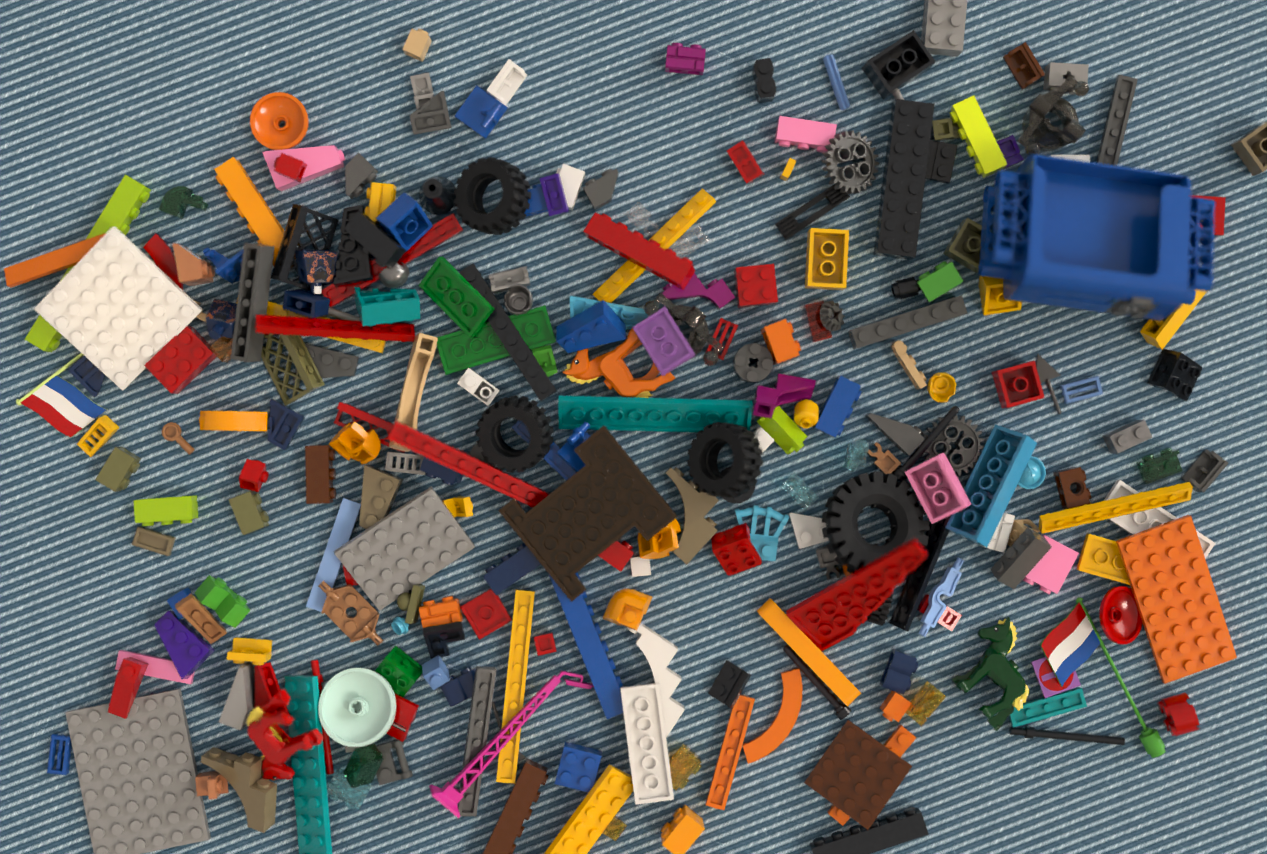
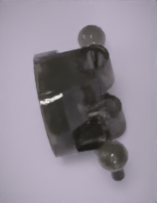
M1069 75L1056 91L1043 95L1039 94L1034 99L1023 117V133L1017 140L1025 147L1027 155H1038L1040 150L1054 151L1061 149L1070 143L1075 144L1086 130L1078 123V116L1074 107L1061 97L1070 86H1073L1075 95L1085 96L1089 91L1087 82H1078ZM1048 112L1057 114L1061 119V130L1059 129L1060 127L1051 125L1049 119L1044 117Z
M659 293L654 300L645 303L644 311L647 315L657 312L659 304L662 303L668 309L677 325H681V322H684L692 329L687 342L695 355H698L705 343H708L715 349L704 354V363L708 366H714L718 362V354L724 349V346L709 334L708 325L705 320L706 315L694 305L692 307L675 306L662 293Z

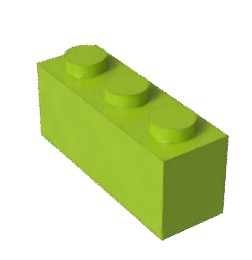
M197 495L133 500L135 523H142V526H153L154 522L160 521L161 525L173 524L174 520H180V524L192 523V519L199 518Z

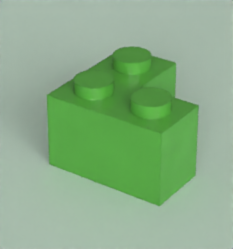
M944 261L934 267L936 271L931 274L927 271L919 276L920 281L917 284L928 302L964 282L952 262L947 263Z

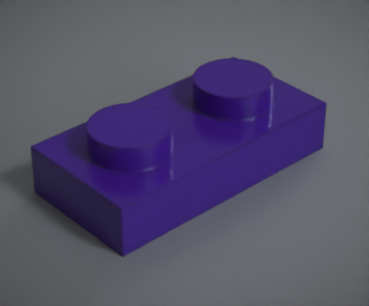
M557 173L540 178L549 216L552 217L569 212L560 174Z

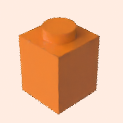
M891 690L880 706V709L883 711L882 715L891 722L893 719L899 722L912 703L899 693Z

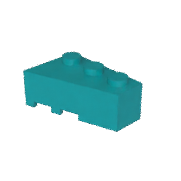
M354 287L355 305L363 326H375L384 323L393 324L400 321L410 322L420 319V298L416 289L391 288V292L379 291V288H373L372 291H361L360 287Z

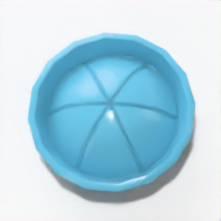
M1031 456L1018 485L1025 489H1035L1040 486L1046 476L1043 462Z

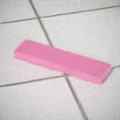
M119 650L115 670L120 669L124 658L132 657L148 663L145 676L186 684L193 683L194 673L188 679H181L171 659Z

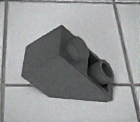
M359 152L345 166L346 194L351 199L360 196L364 191L363 187L367 183L373 182L378 173Z
M609 169L601 174V178L597 180L593 178L585 183L583 191L594 210L612 201L618 179L617 169L613 171Z

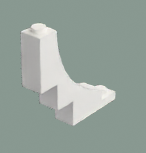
M640 623L637 631L628 627L627 629L634 634L640 633L636 644L649 662L655 683H659L667 738L685 710L684 705L670 697L682 680L680 675L667 667L678 651V647Z

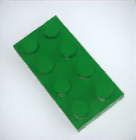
M443 256L438 257L419 284L420 288L469 338L476 335L495 309Z

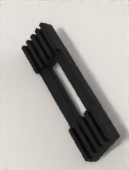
M834 184L781 219L775 225L785 240H787L847 200L850 196L847 192L840 193V189L835 190ZM824 198H827L830 204L798 224V221L795 219L797 216Z

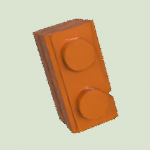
M453 595L443 597L442 601L436 603L434 599L424 601L423 605L419 607L423 628L463 621L459 598L453 599Z

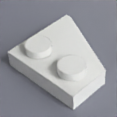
M789 513L799 549L829 541L828 538H823L822 529L826 527V523L822 522V518Z

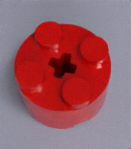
M1185 692L1157 702L1160 712L1164 713L1166 720H1163L1165 728L1171 732L1172 736H1180L1200 729L1197 727L1199 720L1193 704L1187 703L1186 700L1190 698Z

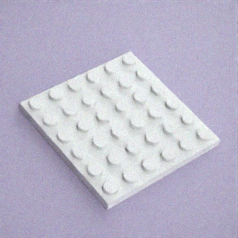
M115 226L101 238L34 308L36 312L122 391L146 369L144 365L203 311L194 300Z

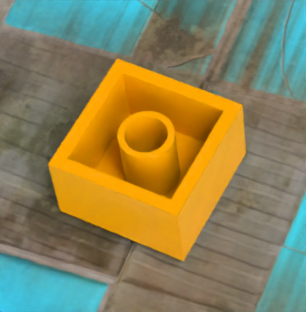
M684 805L682 808L679 807L673 814V820L670 823H665L661 829L662 845L673 854H685L705 829L703 819L687 805Z

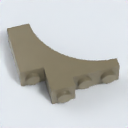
M670 467L665 473L678 488L684 506V525L678 541L679 548L672 552L685 564H688L718 531L715 528L717 524L711 518L705 519L704 517L719 500L716 496H710L702 491L698 492V486H695L691 480L687 482L682 478L685 474L677 467L674 470Z
M214 747L201 756V763L220 773L235 789L245 809L247 827L264 833L275 824L277 784L261 778V757L247 752L239 757L236 754H231Z

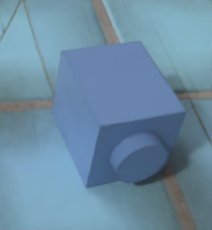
M439 655L422 664L423 677L433 690L450 681L449 669Z

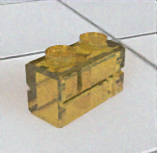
M927 681L910 701L912 704L905 713L922 726L926 722V718L931 716L946 696Z
M685 744L669 759L672 788L676 791L679 787L681 789L684 788L689 781L687 778L691 773L696 774L702 766L700 765L702 762L701 758Z

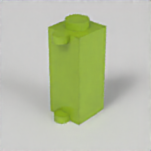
M780 406L774 409L772 418L760 417L756 421L787 455L793 451L798 452L804 446L803 441L808 437Z

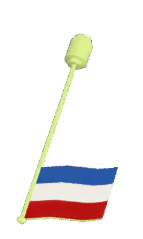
M82 353L78 354L20 400H16L17 405H24L35 411L56 430L69 437H73L108 410L94 403L75 385L58 376L84 356Z

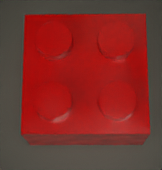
M774 264L736 267L734 269L738 308L778 303Z
M1035 361L992 371L1001 408H1010L1045 398Z

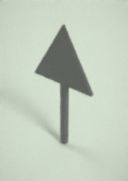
M1037 354L1036 367L1040 382L1046 381L1058 414H1061L1060 406L1050 379L1061 375Z

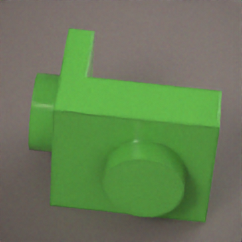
M551 345L532 349L534 357L547 377L558 373Z

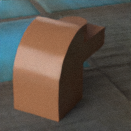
M217 771L202 772L195 777L197 796L208 795L210 800L217 799L220 794L229 793L228 781Z

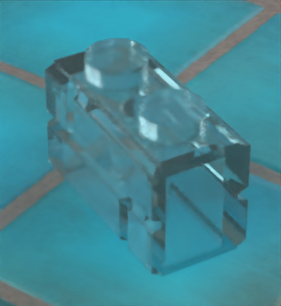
M338 768L327 786V793L329 798L336 801L340 799L345 802L346 807L352 810L356 808L359 810L372 785Z

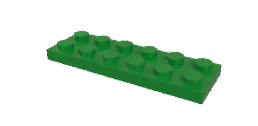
M545 305L531 309L526 314L508 316L530 350L556 343ZM489 322L484 323L476 335L471 338L463 330L437 337V348L446 375L511 356Z

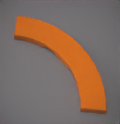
M799 668L780 673L783 694L782 703L775 719L765 732L742 745L748 764L774 751L786 739L794 727L802 703L803 688Z

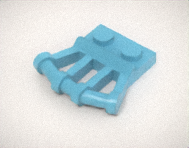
M753 505V507L742 510L739 508L734 509L738 525L743 524L742 517L752 515L750 541L762 560L776 562L778 537L790 516L787 514L783 515L773 510L772 507L759 508V505ZM758 515L765 516L763 534H755ZM771 517L780 522L773 536L769 535Z

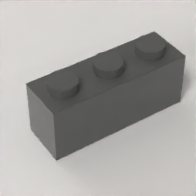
M1027 527L990 570L999 582L1015 589L1052 547L1044 536Z

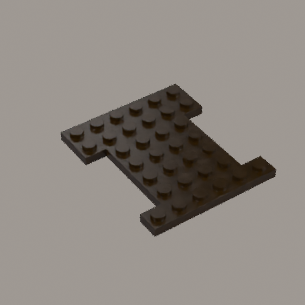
M605 425L574 449L585 463V466L526 513L514 498L499 510L571 602L587 590L576 573L634 526L648 541L678 517Z

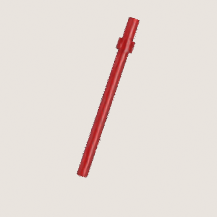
M315 659L311 660L312 676H318L320 698L323 690V675L320 674L319 661ZM322 726L326 774L329 775L334 773L329 735Z

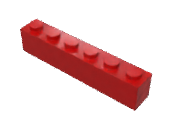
M595 212L583 231L588 239L682 290L685 289L695 273L694 266L692 265L693 262L688 258H679L673 250L669 248L665 250L660 247L658 242L652 239L650 241L644 239V236L638 231H629L626 225L621 222L616 224L612 221L611 217L604 213L600 215Z

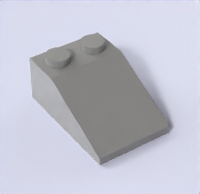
M250 661L239 667L219 719V723L238 730H242L247 726V718L250 711L253 712V708H255V679L253 664Z

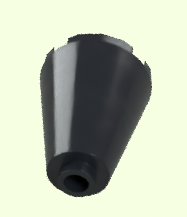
M440 176L429 178L420 188V203L426 211L432 214H446L454 207V199H456L454 189L456 187L447 178Z

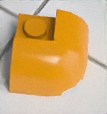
M356 422L346 424L329 443L348 461L350 459L359 461L362 465L375 459L380 451V440L377 433L373 429L366 432Z
M674 519L648 541H646L641 533H638L640 558H664L669 556V552L679 548L677 533L681 532L677 519Z
M634 589L617 591L610 599L603 619L637 631L653 597Z

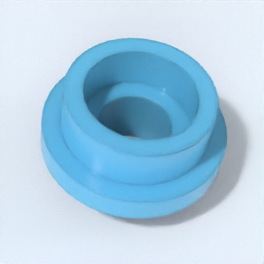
M397 616L393 619L391 627L396 634H406L409 631V624L405 623L404 618Z

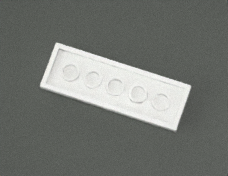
M1117 480L1104 500L1129 496L1139 492L1121 480ZM1162 507L1108 520L1133 535L1178 518ZM1196 531L1206 559L1216 543Z
M659 683L621 687L635 805L674 800Z

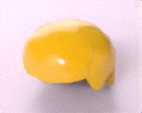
M947 372L936 373L928 380L927 391L936 402L946 403L951 396L955 395L956 381Z

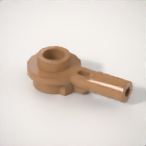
M174 422L165 424L162 428L164 439L176 441L189 455L192 454L195 449L181 436V427Z

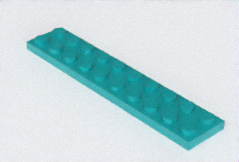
M596 396L558 397L559 429L579 428L586 421L590 425V428L587 430H599L605 425L608 430L699 432L705 426L716 422L741 425L750 430L753 409L752 400Z
M284 676L285 690L290 696L287 708L290 716L294 719L288 725L289 737L293 738L313 729H318L322 734V724L318 712L320 699L318 676ZM322 740L320 745L313 746L307 751L300 749L291 755V764L295 771L293 787L299 854H332Z

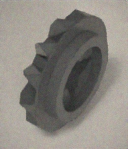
M833 300L823 303L820 308V320L829 331L841 329V326L844 324L842 319L845 317L842 315L843 309L839 308V303H834Z

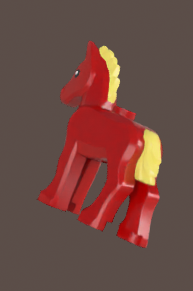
M284 689L278 691L272 699L267 700L262 709L259 707L253 708V712L250 711L247 718L248 736L263 753V756H261L262 779H271L273 781L277 779H292L295 771L284 763L296 751L300 749L307 751L313 746L320 745L323 740V735L318 729H313L290 738L277 725L287 726L294 720L292 716H288L282 710L275 713L278 707H284L290 701V696Z

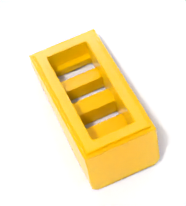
M107 415L99 417L79 440L77 445L87 455L92 457L115 434L119 426ZM97 429H99V430L104 434V436H102V435L97 431ZM88 440L94 446V448H92L86 441Z

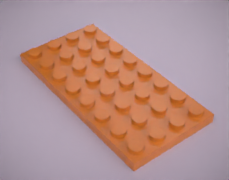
M1186 515L1116 541L1161 680L1164 684L1237 658L1192 516Z

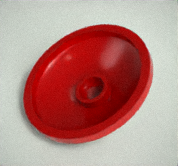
M1125 586L1111 588L1103 597L1099 610V619L1103 632L1110 641L1116 644H1129L1134 641L1139 635L1143 624L1132 589Z

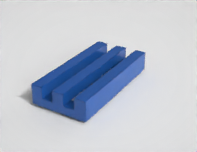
M51 735L47 773L69 774L72 748L70 735ZM57 740H59L57 766L54 769ZM66 741V743H65V752H64V760H63V769L61 770V768H62V759H63V751H64V742Z

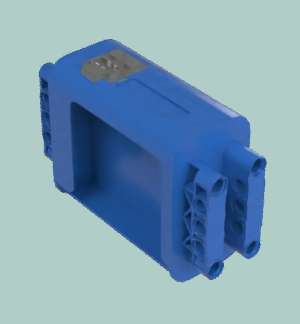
M1030 154L1016 172L998 170L995 178V187H985L978 274L979 276L1004 279L1003 295L1006 300L1160 321L1178 309L1182 304L1191 305L1195 300L1196 290L1209 292L1213 286L1215 201L1191 197V181L1188 176Z

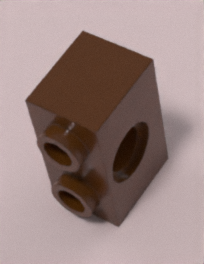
M1075 466L1053 472L1062 509H1071L1090 504L1091 493L1086 488V474L1081 467ZM1072 483H1075L1077 485V489L1074 493H1072L1070 490V486Z

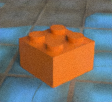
M784 319L761 329L766 346L772 355L774 365L800 355L799 351H801L798 341L793 339L792 333H794L791 322L787 323V320Z

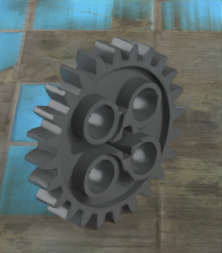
M854 130L834 135L835 138L829 139L830 144L825 145L828 151L822 153L826 156V159L821 160L822 163L826 164V167L822 168V170L828 172L825 178L830 177L829 184H835L834 189H840V193L856 194L867 190L866 187L871 186V181L876 179L873 174L878 173V170L875 169V166L879 165L875 161L878 155L873 154L876 147L871 148L872 141L866 142L867 136H861V132L854 133ZM859 158L864 159L863 162L837 167L838 163Z
M956 415L924 452L928 453L924 459L930 460L942 453H945V455L948 453L947 458L956 474L961 476V470L968 473V467L974 469L973 463H977V457L981 455L979 451L984 448V446L980 445V442H983L985 439L979 438L982 431H975L978 425L974 424L971 426V419L965 422V416H961L958 420ZM933 421L931 422L934 429L938 424ZM949 427H953L955 430L952 437H948L946 434ZM926 428L929 434L933 431L931 428ZM963 431L962 436L958 438L960 432ZM968 437L971 441L970 446L964 448L962 442ZM950 442H955L956 449L951 448ZM938 443L944 445V450L941 453L936 452V445ZM958 453L960 456V460L958 463L954 464L952 462V456Z

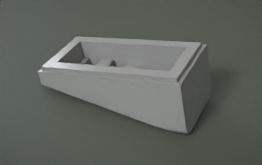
M388 451L385 471L425 475L426 472L420 469L416 470L417 459H421V467L424 456ZM394 456L397 457L396 467H392ZM402 457H405L404 468H400ZM409 458H413L412 469H408Z

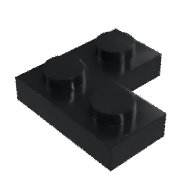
M461 621L423 628V635L431 659L438 655L440 657L449 656L448 643L465 640Z

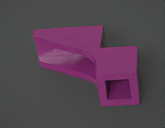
M695 273L684 290L669 283L662 288L664 292L661 293L665 300L704 297L710 300L718 310L735 299L734 294L723 279L719 281L714 279L707 285L708 289L706 290Z
M778 373L774 388L757 386L753 415L772 418L774 409L777 406L810 399L816 380Z

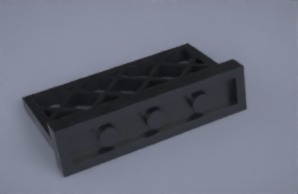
M293 204L271 278L310 291V286H307L306 282L301 281V283H298L300 281L299 277L293 281L288 280L291 270L295 269L298 274L297 263L294 258L295 250H305L304 248L312 244L314 250H319L315 241L321 238L325 241V246L321 250H330L339 220L311 210L308 207ZM307 213L312 214L315 222L309 226L305 221ZM329 220L332 223L330 229L325 232L321 223ZM318 226L321 234L313 238L310 229ZM306 232L310 241L302 244L300 236Z

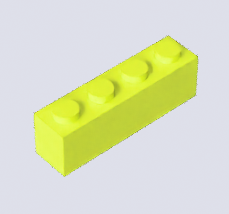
M973 95L952 105L950 117L954 123L957 122L959 136L962 140L965 139L968 145L966 150L968 155L973 157L976 162L974 166L977 173L985 178L998 172V170L1004 169L1007 166V162L975 96Z

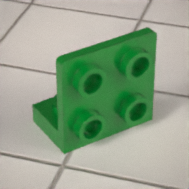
M397 646L390 651L375 670V672L382 675L389 682L394 693L401 697L405 696L423 673L422 666Z

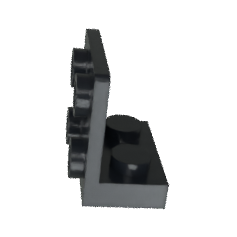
M1163 349L1147 383L1154 387L1166 389L1180 399L1187 401L1200 376L1202 366L1181 352Z

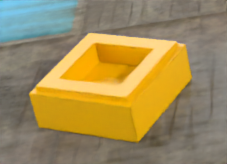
M789 158L780 179L788 180L796 160Z

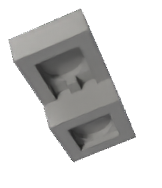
M429 72L410 76L416 109H419L434 97Z

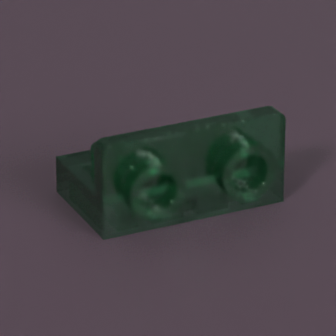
M1169 447L1160 450V454L1156 456L1150 454L1142 457V461L1137 462V466L1144 484H1149L1182 472L1183 470L1177 454H1180L1179 450Z

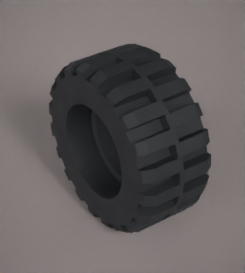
M494 157L480 158L477 160V163L474 161L468 165L469 168L461 172L462 177L458 178L456 182L458 184L457 189H454V195H456L454 205L458 207L456 209L458 216L462 217L461 220L466 225H469L470 228L490 235H501L503 232H510L512 230L511 227L516 228L520 224V219L524 220L526 209L529 210L530 204L528 199H531V192H528L530 185L525 180L526 176L523 172L519 171L518 167ZM499 179L502 186L501 201L492 212L486 213L482 202L484 191L490 183Z
M516 395L497 401L483 412L482 418L477 423V426L480 428L476 430V437H479L477 441L478 447H482L483 450L480 453L483 457L487 456L489 458L487 461L489 464H496V468L501 471L506 468V471L509 473H513L516 470L519 473L534 467L544 458L550 450V445L553 443L551 434L554 432L553 426H549L551 418L550 416H545L544 412L546 410L543 406L539 408L537 407L538 402L535 400L529 402L528 397L522 396L518 398ZM505 418H515L527 427L530 443L525 450L513 449L504 442L500 426Z
M716 422L705 426L703 430L696 434L697 438L692 440V447L688 450L687 454L689 455L687 466H690L688 471L690 477L694 478L692 480L695 486H699L700 491L710 496L732 498L739 497L742 493H747L751 489L750 486H754L757 483L756 478L760 477L762 472L760 467L763 466V460H761L763 452L762 448H759L760 442L758 438H754V433L741 425ZM728 443L733 452V464L727 475L722 477L717 467V457L721 448Z

